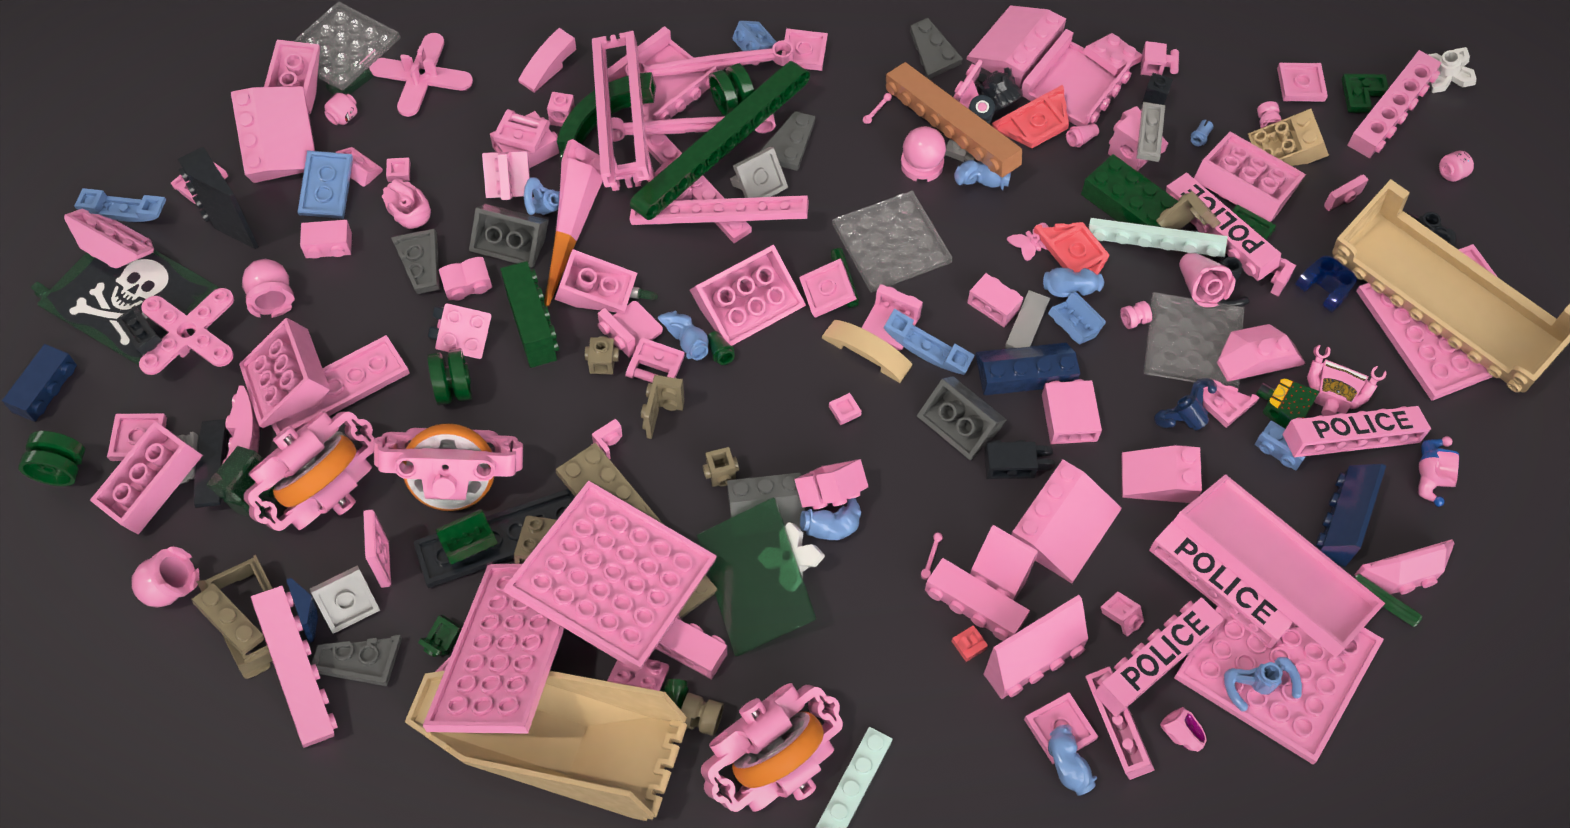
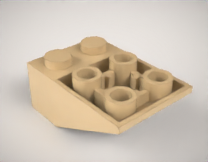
M1312 109L1248 133L1251 144L1290 166L1309 164L1329 156Z

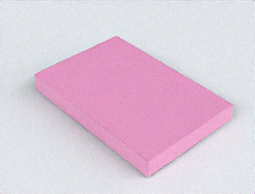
M373 510L364 511L365 556L381 588L390 587L389 541Z

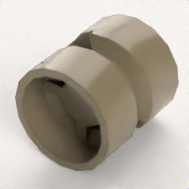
M688 693L681 709L687 717L684 723L687 724L688 729L693 730L695 727H698L699 732L715 736L723 714L724 703L711 699L704 702L702 696Z

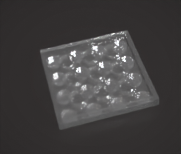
M338 1L293 42L318 44L320 46L318 78L343 91L400 39V35L397 31Z
M913 190L833 219V226L871 293L877 291L880 284L888 287L952 263L953 257Z
M1153 292L1150 306L1152 321L1148 326L1144 374L1189 382H1196L1201 378H1209L1221 382L1225 386L1238 388L1240 379L1227 382L1217 361L1229 334L1232 331L1243 329L1244 307L1218 303L1219 305L1215 307H1203L1198 305L1192 298Z

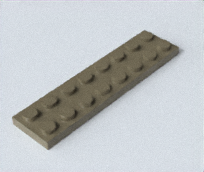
M596 443L556 469L558 477L575 497L585 484L590 481L662 523ZM706 575L678 614L681 619L717 593V588Z

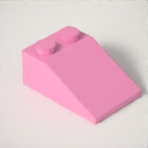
M277 40L264 87L303 86L308 113L311 114L316 97L320 46L318 44Z
M572 249L554 300L577 308L593 310L605 308L609 312L624 313L637 273Z
M1175 445L1122 452V498L1191 503L1202 492L1200 447Z
M993 525L971 569L970 575L1014 601L1028 579L1038 551Z

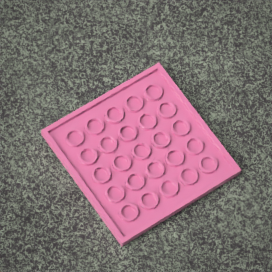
M1474 244L1459 249V251L1497 277ZM1367 283L1358 287L1356 292L1431 401L1493 377L1487 372V368L1480 363L1472 362L1462 350L1451 347L1447 339L1432 333L1425 323L1414 320L1407 310L1392 304L1389 297L1385 294L1374 291L1370 286L1371 284Z
M588 481L506 584L504 592L639 672L707 574L717 556Z
M1217 606L1215 611L1224 619L1223 622L1189 652L1174 678L1314 765L1384 639L1363 628L1336 658L1293 622L1270 649ZM1278 657L1289 658L1296 666L1301 677L1302 695L1300 698L1296 699L1292 696L1291 678L1288 672L1283 671L1281 684L1274 692L1268 695L1256 692L1251 685L1235 682V688L1240 697L1248 704V709L1240 711L1232 703L1224 685V674L1227 670L1231 668L1251 670L1259 667L1261 664L1274 663Z

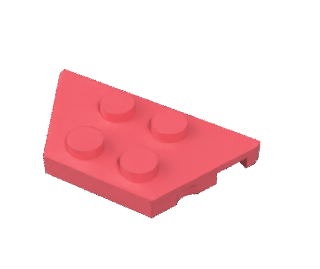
M1063 85L992 123V127L1003 135L1030 148H1034L1069 128Z
M1083 222L1069 225L1064 223L1055 224L1054 227L1042 228V225H1037L1034 228V233L1039 235L1042 243L1062 268H1069L1074 272H1080L1083 268H1086L1098 275L1109 258L1108 252Z

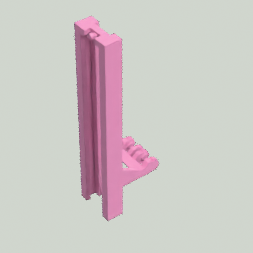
M634 31L619 33L620 39H616L615 35H611L610 41H607L606 36L592 39L600 170L604 186H611L612 191L619 190L620 179H625L627 188H632L631 177H633L636 187L641 186L642 180L650 182L655 178L646 142L638 48ZM626 45L636 162L617 165L613 150L606 49Z

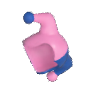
M1445 436L1442 439L1425 440L1421 444L1422 457L1419 461L1421 478L1418 485V494L1420 497L1434 502L1438 507L1443 506L1445 500L1443 497H1437L1433 493V489L1437 486L1456 487L1458 478L1459 453L1439 448L1440 446L1449 447L1452 445L1453 441L1449 436Z

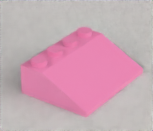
M1010 5L969 53L967 60L976 64L980 59L983 61L982 68L991 73L995 71L1004 73V68H1012L1015 84L1020 88L1026 77L1063 34L1066 18L1048 9Z
M252 87L231 92L245 175L253 183L304 173L307 150L315 151L304 87Z
M1229 132L1203 159L1194 179L1203 187L1217 193L1220 197L1272 222L1306 174L1234 133Z
M774 245L690 289L700 310L714 330L719 332L731 346L806 306Z
M285 318L239 364L258 424L262 428L314 406L330 391L308 329L288 318Z
M1062 460L1011 535L1038 551L1035 558L1036 562L1073 583L1122 508L1085 472Z
M1077 595L993 647L984 676L1001 699L1008 695L1014 697L1023 690L1022 686L1028 682L1031 684L1038 682L1043 678L1044 672L1049 669L1052 671L1057 670L1065 663L1063 660L1070 656L1076 658L1085 651L1084 646L1088 640L1082 598Z

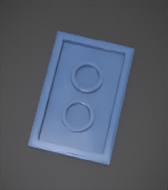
M307 150L298 206L299 215L344 219L353 162L352 154Z

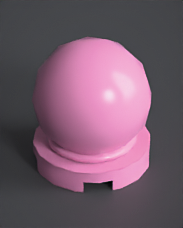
M924 126L911 130L903 143L901 169L908 178L913 181L927 179V182L936 179L942 173L946 145L941 133L936 129Z
M265 258L253 261L245 269L242 277V287L247 294V309L252 315L261 318L260 314H271L273 318L284 315L291 310V304L295 301V298L289 286V275L283 265Z
M172 546L160 550L152 558L145 560L137 567L132 575V590L137 599L147 606L158 608L171 605L179 597H184L197 587L196 581H199V569L194 568L193 563L190 561L192 556L188 552Z

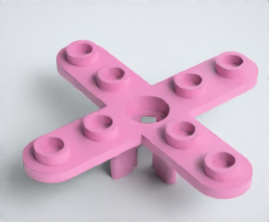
M430 33L423 38L414 63L409 55H401V61L377 58L370 63L369 68L374 76L406 81L397 104L398 111L403 116H413L419 111L428 85L463 91L469 89L473 84L472 76L468 72L436 67L444 47V39L438 33ZM419 69H425V73L420 75Z
M226 288L214 290L187 316L159 296L147 298L142 303L143 313L169 333L161 339L162 341L158 343L155 349L148 351L140 359L139 367L142 372L147 375H155L162 371L179 354L181 357H185L190 352V348L214 366L222 367L229 364L233 359L232 349L211 334L207 328L233 304L234 296L231 291ZM187 329H193L195 333L190 336Z

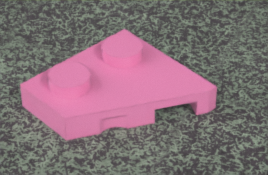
M1215 381L1217 384L1216 393L1211 394L1208 392V387L1204 388L1203 407L1227 428L1257 403L1259 397L1254 394L1251 397L1239 393L1235 387L1225 386L1221 382Z

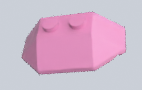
M85 209L65 214L64 219L79 248L107 263L110 267L119 268L154 251L150 239L116 220L99 214H90Z
M1267 324L1232 331L1227 338L1217 364L1228 382L1303 366L1305 361L1295 344L1286 334Z
M1451 539L1363 564L1354 575L1361 574L1390 594L1397 592L1407 594L1418 586L1427 588L1435 585L1438 582L1437 579L1445 571L1455 543Z

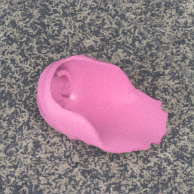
M399 179L398 181L411 188L414 192L415 203L413 207L405 209L399 204L400 195L390 189L391 183H389L383 189L384 194L382 198L387 211L394 216L395 221L408 229L418 228L426 224L430 218L431 208L423 192L410 182H403Z

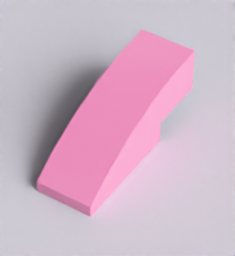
M558 28L532 57L518 79L519 83L535 93L563 68L562 62L576 50L575 38Z

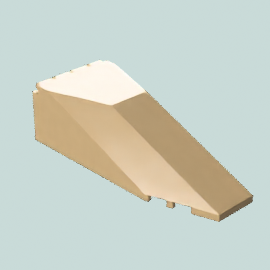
M445 671L425 673L405 723L464 764L634 819L647 821V819L653 820V817H657L663 798L657 796L656 793H665L671 772L664 768H673L680 749L673 742L682 743L687 724L684 723L687 717L666 692L549 671L528 734L426 732L423 723Z

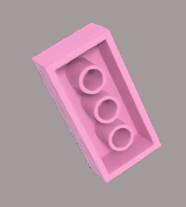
M155 421L90 501L120 525L139 535L203 455Z

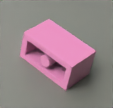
M347 220L301 223L300 246L305 258L317 259L320 257L351 255L352 232Z
M985 273L970 290L967 303L1005 327L1019 312L1023 297L1017 291L1002 284L999 279Z

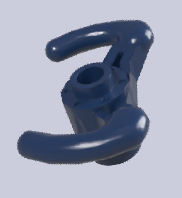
M1201 378L1194 382L1191 394L1179 399L1176 407L1160 410L1154 416L1156 425L1162 428L1174 427L1176 424L1175 420L1184 421L1193 430H1199L1209 422V418L1207 416L1208 412L1203 407L1204 388L1208 387L1209 393H1216L1217 384L1215 381L1209 378Z

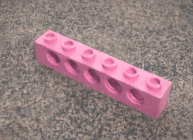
M1419 50L1356 129L1347 146L1368 158H1371L1375 152L1380 153L1386 144L1384 141L1386 137L1390 139L1397 130V127H1395L1397 123L1401 125L1408 116V113H1406L1408 109L1412 111L1419 101L1417 98L1419 96L1423 97L1430 87L1428 85L1429 82L1434 83L1441 73L1438 69L1442 62Z

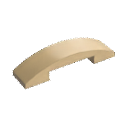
M834 320L822 335V339L840 349L845 346L880 366V372L901 383L912 368L913 364L897 349L878 336L856 325Z

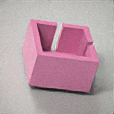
M861 459L821 466L810 473L794 479L802 508L813 506L814 510L828 506L827 503H832L833 506L845 504L847 499L860 496V491L868 488Z

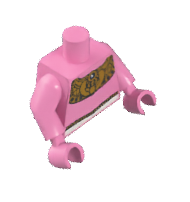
M1317 345L1313 351L1316 359L1312 360L1307 380L1310 388L1319 391L1314 402L1323 406L1322 415L1331 416L1336 415L1337 412L1346 414L1349 408L1356 409L1368 402L1377 388L1376 383L1386 377V371L1382 377L1378 378L1374 375V371L1378 366L1374 367L1371 371L1372 378L1369 381L1367 380L1369 377L1367 375L1326 359L1322 362L1323 358L1329 356L1330 348L1327 347L1325 354L1322 356L1318 352L1320 345Z

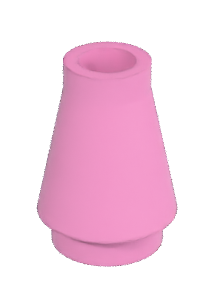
M1094 123L1073 126L1066 133L1067 142L1072 147H1081L1099 134V128Z

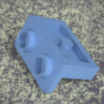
M739 21L732 37L742 51L771 49L776 43L774 38L758 21Z
M1270 421L1254 445L1259 447L1263 453L1272 455L1280 460L1284 466L1297 470L1306 456L1293 457L1282 435L1285 429Z

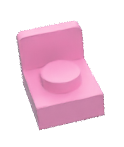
M1280 257L1279 267L1272 271L1275 275L1271 280V283L1274 285L1270 293L1279 297L1291 278L1296 267L1295 264Z
M616 419L592 433L593 444L596 443L604 454L611 459L608 445L616 444L622 437L621 425Z
M1120 592L1114 594L1101 606L1102 614L1120 624L1122 632L1126 636L1138 630L1144 622L1141 606Z

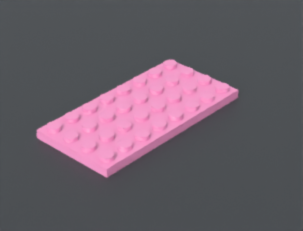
M490 564L487 566L423 723L426 732L528 734L564 627L504 592L506 584L522 564Z

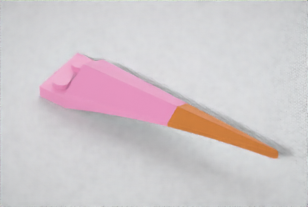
M573 139L567 142L561 162L558 217L551 267L544 299L545 306H549L572 249L575 247L603 182L600 170V155Z

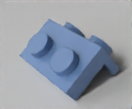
M1077 292L1071 293L1066 302L1053 306L1048 312L1054 321L1079 345L1095 338L1106 323Z

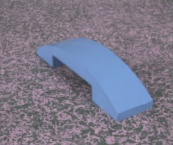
M83 188L74 207L78 210L85 209L90 214H99L113 220L145 222L159 217L166 198L144 195L142 200L107 196L103 190Z
M896 309L893 310L884 326L885 331L893 339L929 363L962 375L966 373L975 356L974 354L956 344L950 347L914 326L912 318Z

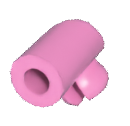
M395 179L391 183L390 189L400 195L399 204L405 209L412 208L415 203L413 190Z

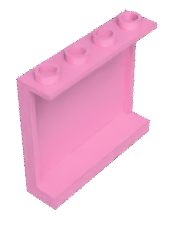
M665 26L637 47L638 59L646 66L693 58L671 40L670 30ZM627 55L608 68V82L626 77ZM714 66L708 71L653 77L656 84L654 103L643 104L644 117L647 115L651 120L671 119L678 112H682L687 105L699 99L710 88L709 74L717 71V67Z
M1066 29L1023 81L1022 97L1033 101L1063 85L1068 121L1076 126L1095 124L1101 110L1105 111L1112 96L1115 98L1121 89L1122 83L1126 84L1130 79L1132 73L1129 71L1132 63L1128 62L1124 69L1114 76L1085 55V48L1073 43V32Z

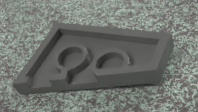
M929 18L911 25L910 33L916 50L919 52L921 64L924 66L926 78L930 80L962 64L963 58Z
M795 111L762 150L773 147L781 167L798 171L815 124V116Z
M435 229L391 237L417 294L440 290L438 239Z
M395 635L387 639L378 640L377 638H371L363 642L351 643L346 641L318 645L311 665L316 664L319 674L387 686L402 637L401 635Z

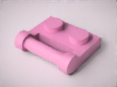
M507 109L493 135L494 142L535 153L544 134L549 129L550 121L543 118L538 120L515 114V111Z
M641 337L627 368L626 377L632 379L636 377L652 383L656 374L637 368L640 363L668 373L667 377L676 378L685 357V352Z

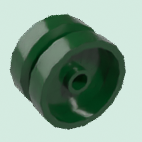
M740 63L728 66L726 72L717 70L709 74L710 90L714 102L723 116L729 114L754 92L750 77Z
M462 348L449 350V366L446 365L445 358L440 352L428 354L430 378L437 405L451 403V388L454 389L455 396L460 402L472 400L471 378Z
M36 431L29 435L26 443L27 452L22 454L18 469L23 475L40 483L53 486H70L75 483L78 474L77 465L82 462L85 448L80 442L66 435L50 431Z

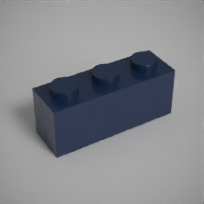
M44 344L2 399V402L12 413L36 422L39 416L45 412L54 396L60 392L62 385L68 377L73 374L77 366L68 353Z

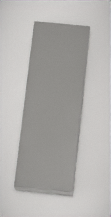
M1143 102L1136 159L1159 162L1165 105Z
M1030 290L1028 291L1006 342V349L1031 346L1049 303V297Z

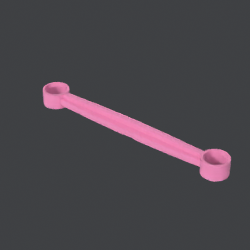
M782 40L776 42L771 49L710 55L647 66L642 61H639V70L643 73L652 72L653 77L708 71L714 66L717 69H722L735 63H740L743 66L773 60L778 65H785L793 60V45L788 41ZM785 50L789 54L782 56L778 55L777 52ZM628 64L626 65V68H625L626 76H629V74H628Z
M774 114L759 125L755 131L758 133L771 132L776 126ZM724 117L644 121L645 135L708 132ZM611 118L613 142L622 140L625 135H634L633 122L624 123L620 118Z

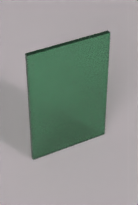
M773 497L697 535L700 546L717 556L708 572L711 582L717 588L715 592L736 657L817 619L776 498Z

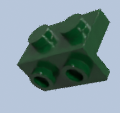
M483 510L473 512L436 529L437 536L450 564L462 561L471 555L498 544Z

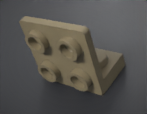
M1193 191L1181 196L1178 203L1164 210L1156 220L1163 228L1178 230L1195 217L1204 226L1209 224L1213 229L1221 223Z
M654 375L652 384L648 383L646 391L648 403L643 404L641 418L644 419L643 430H646L647 438L652 439L659 407L670 411L683 410L685 403L683 379Z
M526 516L514 552L515 564H523L557 520Z

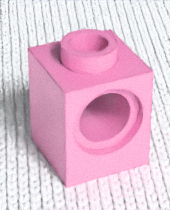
M552 92L547 107L550 125L562 127L567 116L575 107L573 95Z

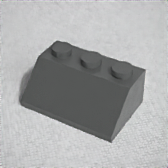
M488 204L478 206L475 209L469 251L517 264L528 261L529 267H534L545 242L548 220Z
M954 376L943 378L917 415L918 418L969 460H972L984 449L987 442H991L1007 421L1006 418Z
M791 473L728 480L727 492L733 537L781 532L788 522L795 524L801 530L800 516L801 512L805 511V507L802 508L794 480L800 477L801 474Z

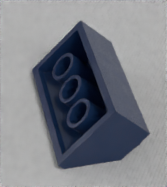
M1068 343L975 353L983 396L1044 389L1045 383L1052 381L1072 382L1078 380L1080 376L1076 352Z
M1384 464L1350 465L1345 473L1340 472L1337 477L1335 486L1338 487L1337 493L1334 492L1329 501V506L1332 507L1331 512H1327L1324 517L1322 526H1325L1324 533L1321 532L1315 546L1319 547L1322 553L1339 566L1345 568L1362 546L1386 465Z

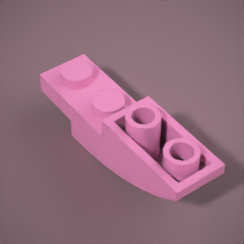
M239 385L237 394H234L232 398L233 407L231 413L226 418V428L232 437L229 440L227 459L225 458L222 463L223 473L231 483H240L246 462H256L260 440V428L250 396L245 387Z

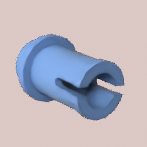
M1202 120L1197 130L1192 132L1190 137L1193 145L1202 146L1207 142V137L1214 127L1211 121H1208L1206 126H1204L1207 120Z

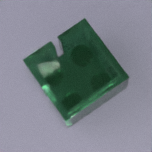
M237 446L207 483V486L220 498H223V501L236 513L251 518L249 515L250 506L244 500V493L256 483L250 477L249 472L264 459L254 450ZM275 485L260 494L272 498ZM258 505L259 510L262 511L264 507Z

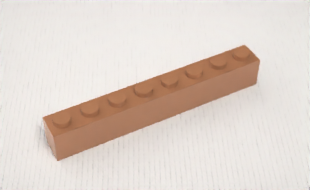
M904 62L886 74V89L891 95H894L904 105L914 110L918 116L926 119L933 127L943 132L947 138L956 142L960 148L973 155L976 160L988 166L990 171L1003 178L1022 165V148L909 64Z

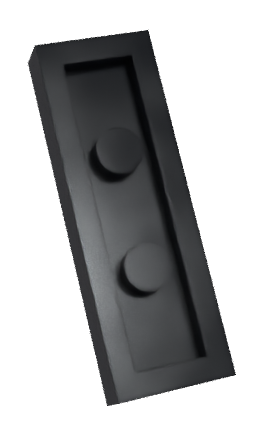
M135 305L116 319L142 356L148 351L155 349L158 343L162 341Z

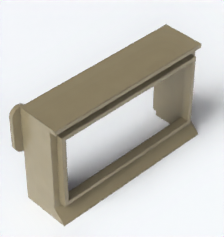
M256 555L253 556L254 558L207 580L196 581L202 592L213 583L221 589L255 574L263 592L273 588ZM224 637L245 679H250L271 667L270 662H272L268 646L243 656Z

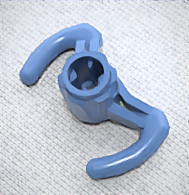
M529 178L524 188V204L529 215L534 213L545 215L558 210L560 191L544 188L538 178Z
M1278 657L1274 663L1261 664L1259 667L1251 670L1231 668L1224 674V685L1227 694L1240 711H1246L1248 704L1238 694L1235 682L1251 685L1256 692L1268 695L1274 692L1281 684L1283 671H1286L1291 678L1292 696L1298 699L1302 695L1300 674L1296 666L1287 657Z

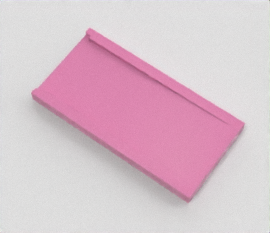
M1226 474L1180 511L1173 521L1336 658L1385 604Z

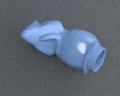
M968 160L957 167L954 178L958 185L974 184L977 181L991 188L1000 186L1003 190L1004 186H1009L1011 172L1002 178L995 172L990 171L988 166L981 161Z
M1055 268L1050 272H1045L1043 279L1044 289L1057 297H1069L1071 293L1077 291L1082 296L1092 294L1096 290L1100 292L1105 283L1102 274L1097 275L1092 270L1083 268L1080 272H1074L1069 268Z
M677 311L667 312L658 316L659 321L666 326L674 338L679 339L680 346L688 359L701 360L708 354V336L702 329L692 324L690 316L677 314Z
M856 498L848 499L846 507L842 506L836 513L828 510L813 512L812 509L802 511L800 516L801 530L806 531L808 536L819 539H843L858 529L861 516L860 506Z
M1068 724L1059 725L1050 733L1051 738L1048 742V752L1054 759L1061 783L1068 789L1076 792L1078 796L1086 794L1096 786L1094 781L1097 779V776H1092L1089 764L1076 752L1078 747L1072 734V727Z

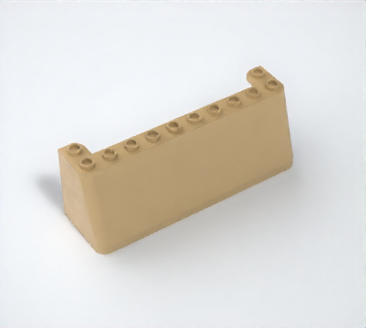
M1390 179L1336 239L1332 251L1334 261L1340 266L1349 268L1356 278L1367 281L1377 293L1385 294L1389 297L1392 304L1407 310L1414 320L1425 323L1432 333L1447 339L1451 347L1462 350L1472 362L1480 363L1487 368V372L1491 376L1502 379L1507 383L1509 389L1516 393L1526 392L1570 343V304L1557 319L1402 211L1410 192Z

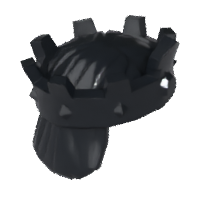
M1009 67L1004 68V73L995 71L988 78L985 73H980L977 81L981 84L975 83V87L980 95H986L994 101L995 111L1013 104L1023 95V91L1015 84L1012 68L1009 69Z

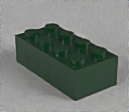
M1114 154L1085 179L1081 192L1084 198L1118 222L1161 227L1156 221L1160 214L1178 203V200Z
M528 261L500 268L506 294L530 368L557 361L555 351H559L554 326L550 322L548 308L544 304L543 293L538 285L535 269L530 270Z

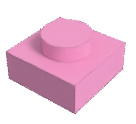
M387 159V181L393 182L395 179L410 181V159Z
M850 393L829 402V408L840 425L861 416V410Z

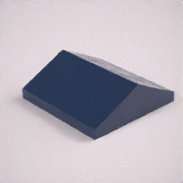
M292 578L286 579L308 642H314L319 614L312 595Z

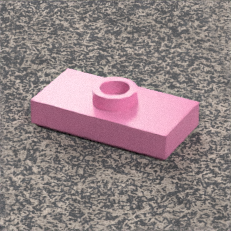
M1363 174L1332 191L1324 207L1331 211L1345 202L1350 203L1357 195L1362 193L1369 179Z

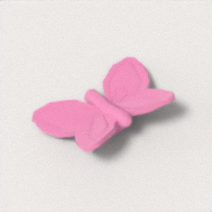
M1046 223L1038 224L1042 225V228L1049 227ZM1034 229L1033 234L1027 231V236L1018 234L1007 237V241L1010 244L1021 248L1022 255L1026 261L1031 260L1036 250L1041 251V248L1048 250L1040 240L1039 235L1034 233Z

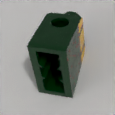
M1281 379L1276 389L1262 383L1256 395L1269 401L1263 410V414L1286 429L1291 420L1305 418L1319 391L1288 379Z

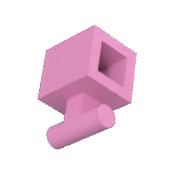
M1145 42L1141 59V75L1152 76L1153 73L1162 75L1165 67H1170L1171 74H1177L1179 71V51L1173 49L1170 55H1166L1167 44Z

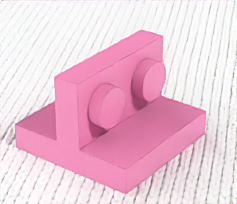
M528 151L482 153L486 198L501 197V200H507L512 197L524 196V188L527 180L530 178Z

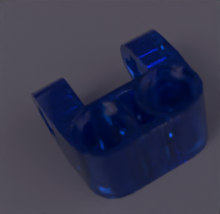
M1322 256L1299 277L1295 285L1305 292L1316 282L1330 293L1323 306L1330 312H1334L1347 298L1357 278L1351 270L1335 258Z

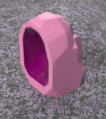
M1184 707L1168 714L1160 724L1163 731L1166 732L1174 743L1183 745L1191 751L1198 752L1204 748L1207 741L1204 730L1194 715Z

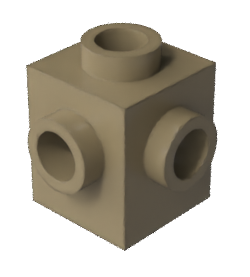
M605 336L598 338L590 337V346L585 347V360H588L590 374H613L614 362L619 361V348L615 347L614 338Z
M729 447L705 453L706 464L702 465L705 478H710L712 487L718 485L727 486L728 480H736V472L739 471L736 457L732 458Z

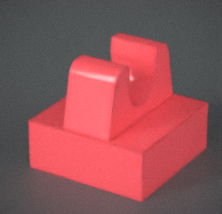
M974 625L952 638V643L966 662L985 651L988 647Z

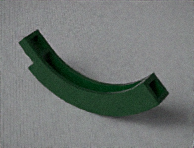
M652 72L640 73L642 103H654L656 84ZM629 76L609 82L611 114L631 106ZM595 91L574 107L560 129L557 144L561 152V162L567 142L573 139L582 145L587 135L597 125Z

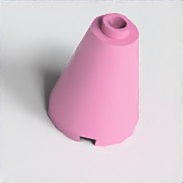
M1187 253L1181 258L1179 267L1189 292L1198 305L1215 307L1219 305L1217 302L1229 298L1234 290L1235 277L1228 267L1197 253Z

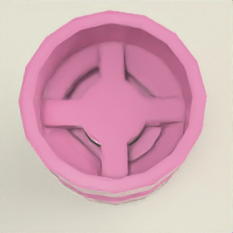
M1265 102L1257 108L1261 128L1281 121L1279 106L1276 102Z
M1141 301L1133 307L1126 306L1121 308V319L1127 329L1137 327L1139 323L1143 325L1152 321V312L1148 303Z

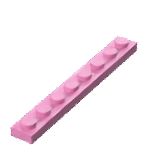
M647 115L644 117V121H651ZM665 134L646 135L648 151L661 165L666 161L671 164L682 154ZM703 175L690 186L693 200L725 199ZM746 221L715 222L733 243H736L752 232V227Z
M808 196L673 201L652 220H646L631 209L630 222L631 225L807 219L809 200Z

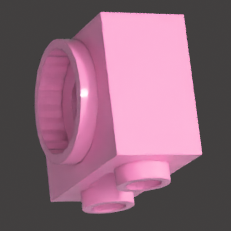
M1129 115L1124 120H1119L1114 126L1113 131L1115 132L1109 141L1110 148L1108 154L1110 156L1114 154L1138 171L1148 160L1136 159L1140 121Z

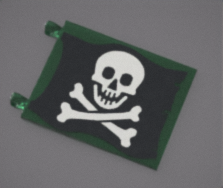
M154 250L153 253L119 268L110 267L107 263L86 252L51 290L39 282H35L31 289L35 291L36 296L42 298L37 303L39 307L139 366L140 359L143 356L116 321L118 317L134 305L145 316L141 308L142 303L151 296L163 298L187 316L219 287ZM145 316L161 339L169 333Z

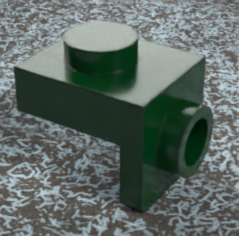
M439 615L428 636L420 638L418 643L425 647L423 650L433 657L449 655L460 635L462 627L446 616Z

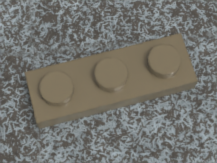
M214 583L192 599L193 604L243 656L265 640L264 635Z

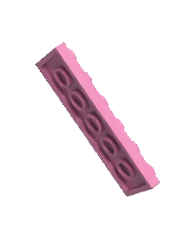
M387 335L322 368L330 388L326 396L321 398L314 406L273 423L271 426L276 435L289 426L297 432L322 411L331 416L410 374Z

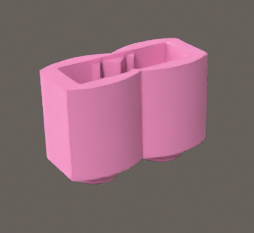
M483 257L471 258L462 263L450 264L439 269L448 300L459 301L469 294H483L492 288Z

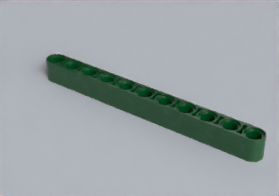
M794 61L786 63L638 191L631 199V209L646 220L655 218L801 90L809 81L810 72Z

